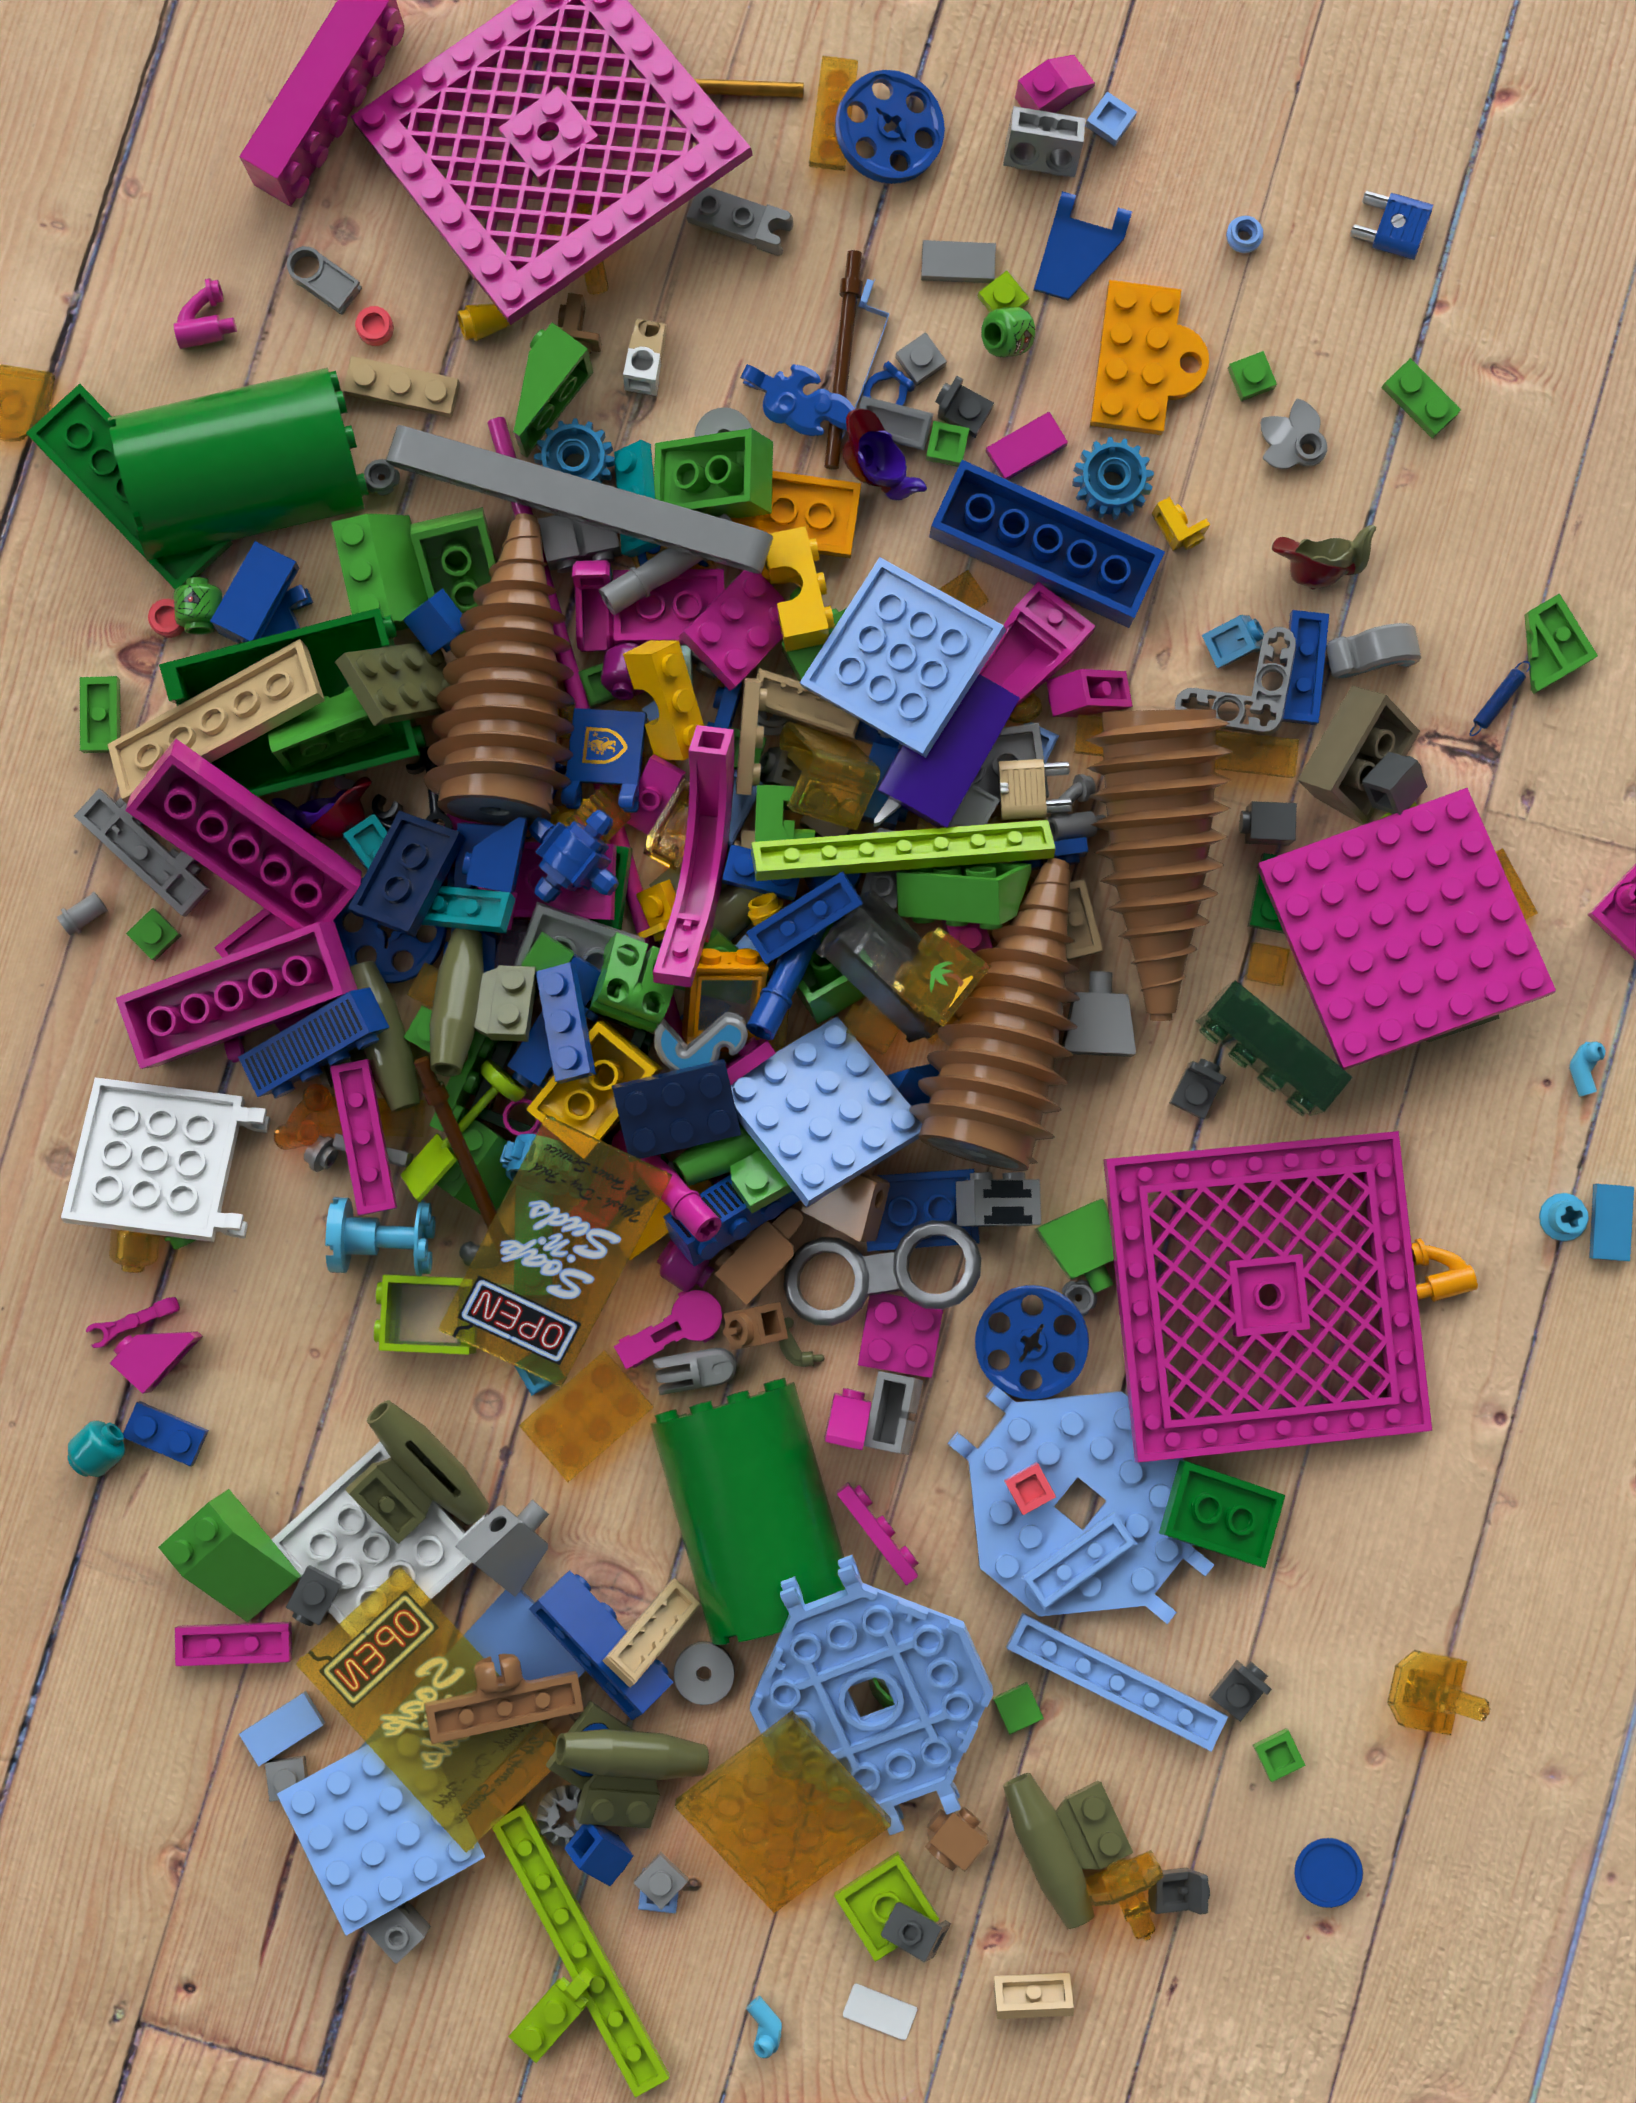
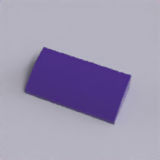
M979 674L926 758L901 745L876 790L933 826L947 828L1020 698Z

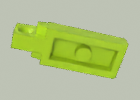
M584 1967L571 1983L564 1976L561 1979L559 1978L508 2037L537 2063L587 2006L586 2003L589 2000L582 1993L596 1977Z

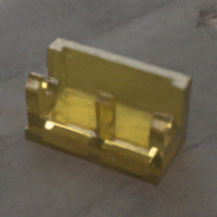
M685 779L681 780L649 832L643 854L675 871L683 860L688 822L690 782Z

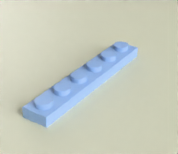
M1024 1613L1021 1614L1006 1645L1008 1650L1211 1752L1227 1721L1228 1716Z

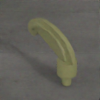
M790 1317L784 1318L788 1339L780 1340L779 1344L786 1359L793 1365L800 1367L814 1366V1362L824 1361V1355L822 1354L813 1355V1351L801 1352L789 1328L793 1327L794 1321Z

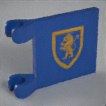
M574 708L572 721L574 730L571 732L569 750L573 753V757L568 760L566 776L571 780V784L566 788H562V804L566 805L568 809H579L581 807L582 783L622 785L618 800L619 807L627 813L638 811L639 782L646 731L644 724L647 723L646 712Z

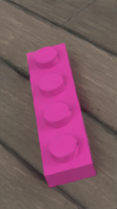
M365 1059L330 1066L357 1213L361 1216L396 1209V1197L370 1060Z

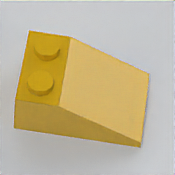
M598 1021L589 1031L596 1075L562 1084L555 1082L553 1076L526 1109L583 1158H586L620 1120L612 1085L658 1075L663 1070L661 1066L607 1021Z

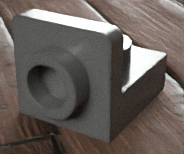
M956 376L951 385L948 383L943 385L935 403L940 405L937 417L948 424L970 428L968 435L976 438L990 414L994 402L963 386V379Z
M785 746L769 748L760 760V781L763 785L795 786L796 794L810 797L822 761Z
M1200 1059L1199 1063L1192 1061L1188 1063L1169 1103L1200 1119H1205L1220 1086L1224 1084L1227 1077L1219 1074L1221 1068L1205 1059Z
M1236 1660L1209 1696L1241 1722L1263 1693L1268 1695L1272 1689L1264 1682L1268 1675L1250 1661L1245 1667Z

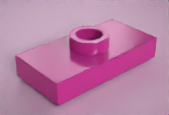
M653 754L649 758L640 778L639 809L635 813L624 812L622 821L651 837H655L686 771Z

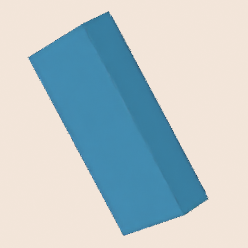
M1593 1184L1589 1258L1630 1261L1634 1187Z

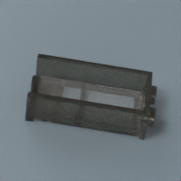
M873 889L859 895L863 904L835 922L816 950V953L821 958L826 957L907 1036L906 1040L909 1043L924 1037L929 1039L942 1026L940 1020L945 1012L949 1010L948 1007L950 1005L948 1003L954 999L959 983L952 977L943 976L949 985L947 986L939 983L935 978L931 993L930 972L933 971L934 966L946 961ZM950 965L941 968L953 971L950 972V974H955L961 978V976Z

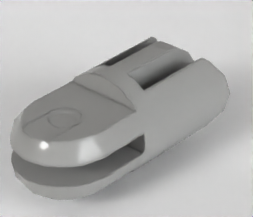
M711 1348L653 1359L655 1368H664L655 1373L657 1382L665 1383L659 1386V1395L722 1385L733 1378L737 1367L734 1355L725 1348Z

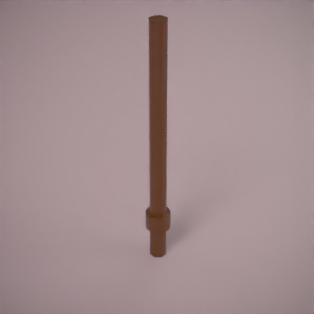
M849 250L847 252L845 278L841 279L839 295L843 298L832 393L840 394L845 398L847 397L857 299L861 298L863 283L859 279L862 252L857 250ZM830 422L824 467L839 469L843 430Z
M428 1056L421 1057L415 1060L414 1064L425 1087L422 1092L428 1105L433 1106L499 1256L502 1258L506 1255L500 1253L501 1248L504 1247L500 1246L501 1241L509 1240L447 1101L450 1096L443 1081L438 1080L436 1073L431 1070Z

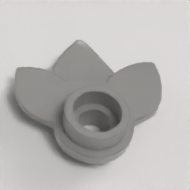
M1296 399L1291 408L1289 418L1269 416L1261 419L1262 435L1266 442L1271 445L1265 452L1263 459L1271 466L1279 469H1288L1296 464L1310 467L1319 464L1324 459L1327 453V442L1324 436L1319 433L1320 417L1316 410L1307 402ZM1302 445H1312L1314 453H1304Z

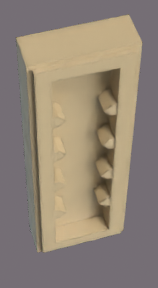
M759 668L756 679H760V688L767 689L766 712L854 740L859 719L803 688L799 683L800 681Z
M672 1579L602 1661L629 1687L633 1686L700 1607L701 1603L678 1580Z

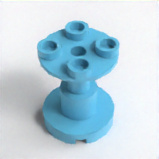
M333 1197V1203H330L325 1239V1246H330V1249L333 1250V1255H326V1264L330 1273H346L349 1269L351 1255L377 1256L379 1248L413 1249L415 1274L422 1276V1274L431 1273L432 1252L428 1251V1238L434 1239L436 1229L435 1216H431V1203H426L423 1200L419 1202L414 1227L380 1225L379 1218L353 1217V1207L350 1198Z

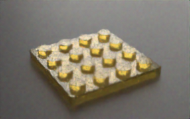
M790 1711L675 1800V1808L773 1913L777 1912L891 1827V1817L793 1711Z

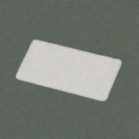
M855 1983L843 2011V2017L898 2039L906 2040L915 2018L917 2007Z

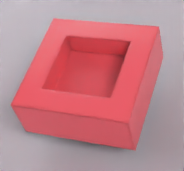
M1037 1462L1004 1480L1022 1515L1056 1498Z

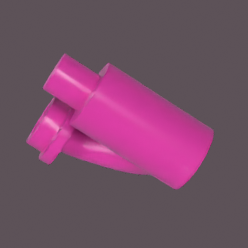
M205 279L206 287L195 294L181 309L177 323H174L175 337L180 349L223 341L224 334L237 332L233 317L220 320L218 315L195 319L196 314L206 303L210 302L211 306L215 307L217 303L224 302L219 280Z

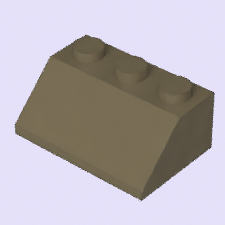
M1352 686L1340 704L1327 730L1322 735L1318 746L1305 765L1298 781L1316 799L1356 822L1365 825L1369 822L1375 808H1372L1362 780L1388 752L1406 756L1420 730L1387 695Z

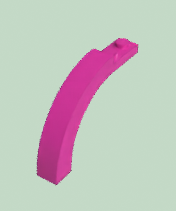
M697 725L689 748V809L684 855L674 905L653 970L654 983L692 987L704 943H709L722 887L730 833L734 785V729Z

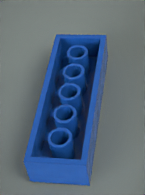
M964 460L960 462L933 520L929 538L1035 585L1039 581L1055 595L1130 628L1165 553V551Z

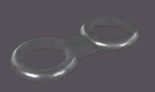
M931 1220L914 1226L901 1238L895 1252L863 1256L854 1245L840 1238L821 1237L805 1243L794 1253L785 1269L783 1288L792 1309L800 1318L814 1325L834 1326L848 1321L862 1309L869 1295L901 1291L909 1301L925 1309L943 1310L960 1304L973 1292L980 1278L981 1255L976 1241L964 1228L949 1221ZM932 1236H946L956 1241L962 1248L966 1259L965 1272L960 1282L950 1291L941 1294H930L920 1290L912 1281L909 1272V1258L914 1248L921 1241ZM822 1253H837L845 1257L851 1264L855 1275L854 1289L850 1298L843 1305L832 1310H817L811 1307L803 1298L799 1287L800 1274L805 1264L814 1256Z

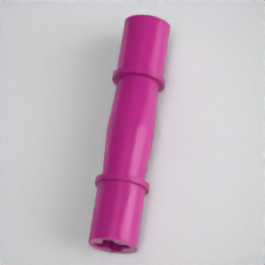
M621 1129L612 1140V1148L629 1165L632 1173L635 1176L642 1177L654 1194L671 1209V1215L679 1220L698 1241L705 1242L713 1238L721 1228V1219L701 1199L700 1194L695 1190H690L681 1177L661 1159V1154L629 1161Z

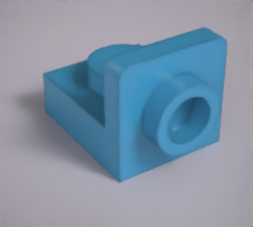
M1239 615L1203 634L1202 637L1216 667L1223 668L1252 652H1259L1265 634L1257 619L1252 620L1249 615Z

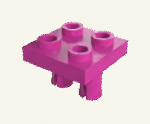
M1636 863L1588 913V916L1635 960Z

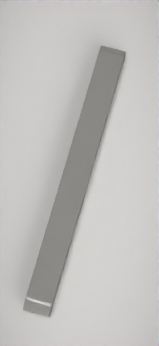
M397 425L386 458L387 463L412 473L752 573L762 574L773 540L771 534L753 527L402 425Z

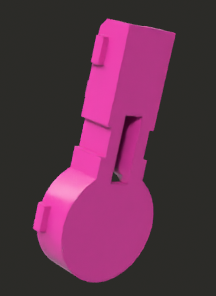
M702 1290L678 1293L679 1298L672 1307L671 1315L664 1318L663 1322L654 1327L651 1325L631 1337L627 1335L619 1340L620 1343L613 1346L625 1369L632 1366L635 1368L643 1364L644 1359L664 1349L663 1346L672 1341L677 1342L685 1338L691 1341L703 1340L706 1343L715 1338L714 1334L722 1321V1310L717 1299L710 1293ZM677 1321L679 1323L681 1330H678L676 1328L674 1322Z

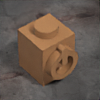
M781 1301L723 1313L725 1319L723 1335L727 1336L731 1350L788 1339Z
M965 1807L948 1815L940 1809L927 1826L930 1831L927 1834L929 1842L925 1848L948 1869L953 1871L958 1866L965 1872L988 1844L989 1840L987 1834L978 1827L981 1821Z

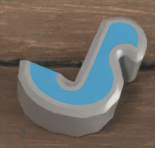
M1395 623L1374 627L1354 636H1342L1333 639L1326 645L1331 676L1336 679L1353 677L1393 664L1409 667L1415 665L1421 659L1416 628L1408 623Z
M725 1012L687 1045L663 1018L655 1029L654 1047L664 1065L672 1071L718 1060L722 1047H727L729 1054L734 1055L745 1046L748 1036L747 1024L739 1014Z

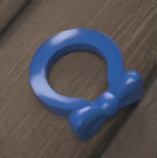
M887 361L883 366L884 371L874 374L867 380L864 385L863 396L871 398V389L877 382L894 378L900 384L899 398L895 404L903 406L906 402L907 391H914L915 384L901 371H898L892 363Z

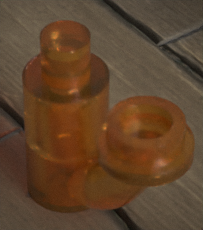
M311 1084L304 1089L302 1101L292 1111L286 1124L278 1126L274 1132V1141L280 1149L290 1150L310 1146L317 1141L321 1134V1128L306 1118L311 1112L324 1110L330 1103L331 1094L326 1087L321 1084Z

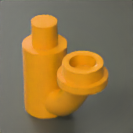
M1421 1238L1415 1239V1243H1411L1415 1266L1420 1264L1427 1266L1429 1265V1259L1449 1268L1447 1271L1426 1276L1425 1283L1416 1285L1418 1300L1430 1297L1435 1302L1478 1289L1476 1275L1470 1264L1467 1265L1460 1256L1445 1249L1425 1245Z

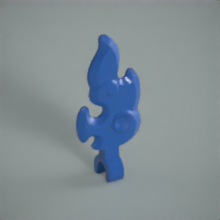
M746 365L740 378L744 380L743 384L766 393L763 400V411L769 420L779 424L785 423L794 431L806 436L823 435L824 429L820 426L822 421H829L834 426L847 431V414L855 410L847 398L840 394L830 393L822 388L810 395L803 393L805 385L821 383L819 375L814 370L802 365H792L790 377H785L782 371L777 372L774 377H771L751 365Z

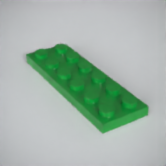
M78 384L29 429L26 434L146 559L136 528L138 527L129 508L109 430L112 425H109L108 418L112 416L81 384ZM231 541L147 561L176 590L179 586L185 585L188 578L198 577L233 543Z

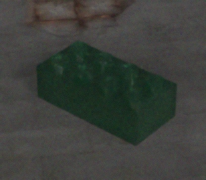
M1236 980L1223 987L1196 1020L1202 1026L1199 1031L1203 1036L1214 1044H1217L1219 1041L1231 1050L1228 1055L1233 1061L1243 1068H1246L1248 1065L1259 1073L1257 1080L1272 1092H1275L1276 1089L1281 1091L1288 1097L1286 1104L1301 1116H1304L1305 1113L1312 1116L1325 1112L1353 1078Z

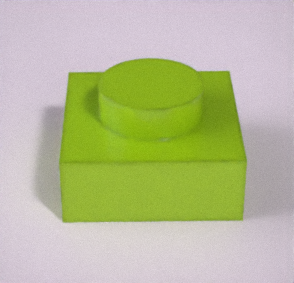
M1005 271L978 292L979 300L989 312L1008 307L1023 308L1029 303L1030 299L1008 271Z

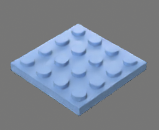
M879 557L799 683L808 691L926 758L1002 639L1006 629L1004 625Z
M838 1016L778 1050L773 1056L730 1085L738 1121L806 1207L919 1139L918 1136L922 1123L909 1111L910 1104Z
M406 1727L397 1736L385 1737L384 1735L277 1793L282 1807L346 1936L485 1858L467 1819H463L461 1823H458L461 1819L454 1820L456 1817H465V1815H459L463 1813V1810H461L456 1796L452 1797V1800L447 1804H444L445 1807L439 1808L442 1807L441 1804L432 1801H448L449 1798H444L445 1796L440 1797L439 1794L448 1795L451 1789L446 1787L449 1782L441 1766L426 1770L422 1766L427 1763L422 1760L420 1753L422 1751H433L431 1747L420 1743L421 1738H426L422 1728L415 1730Z

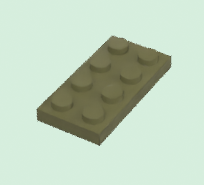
M421 642L347 652L335 661L374 726L445 713L437 703V695L440 691L451 685L443 676V668L447 664L444 654L440 649L430 655Z

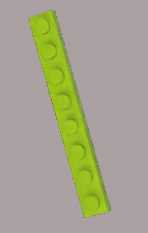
M1048 820L751 842V856L756 881L837 875L842 871L845 874L1048 859L1054 858L1056 849Z
M524 1802L508 1811L504 1816L501 1815L492 1820L490 1825L572 1980L584 1967L596 1977L582 1995L589 2000L586 2003L587 2008L634 2097L636 2098L668 2080L670 2075L547 1842L543 1835H541V1831L526 1803Z

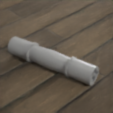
M725 513L719 516V518L732 521ZM667 548L637 569L635 567L629 568L628 572L600 588L599 593L609 611L616 615L640 599L649 597L651 595L650 591L677 578L701 560L707 562L708 559Z

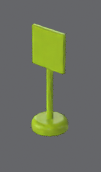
M489 1058L481 1065L480 1072L492 1086L458 1123L462 1133L499 1092L514 1102L520 1101L527 1094L518 1081L513 1079L507 1071ZM438 1133L400 1174L418 1202H421L457 1161V1158L450 1150L451 1145L447 1137L443 1140Z

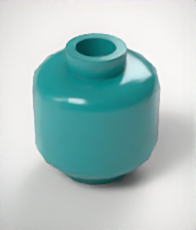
M102 1421L89 1422L68 1443L67 1457L70 1466L78 1474L85 1477L105 1475L125 1454L122 1431L113 1423L106 1424Z

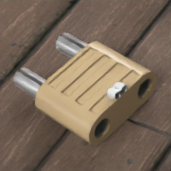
M1043 759L998 761L1001 819L1046 818L1047 813L1071 812L1072 801L1070 798L1046 800L1045 776L1069 775V763H1044Z

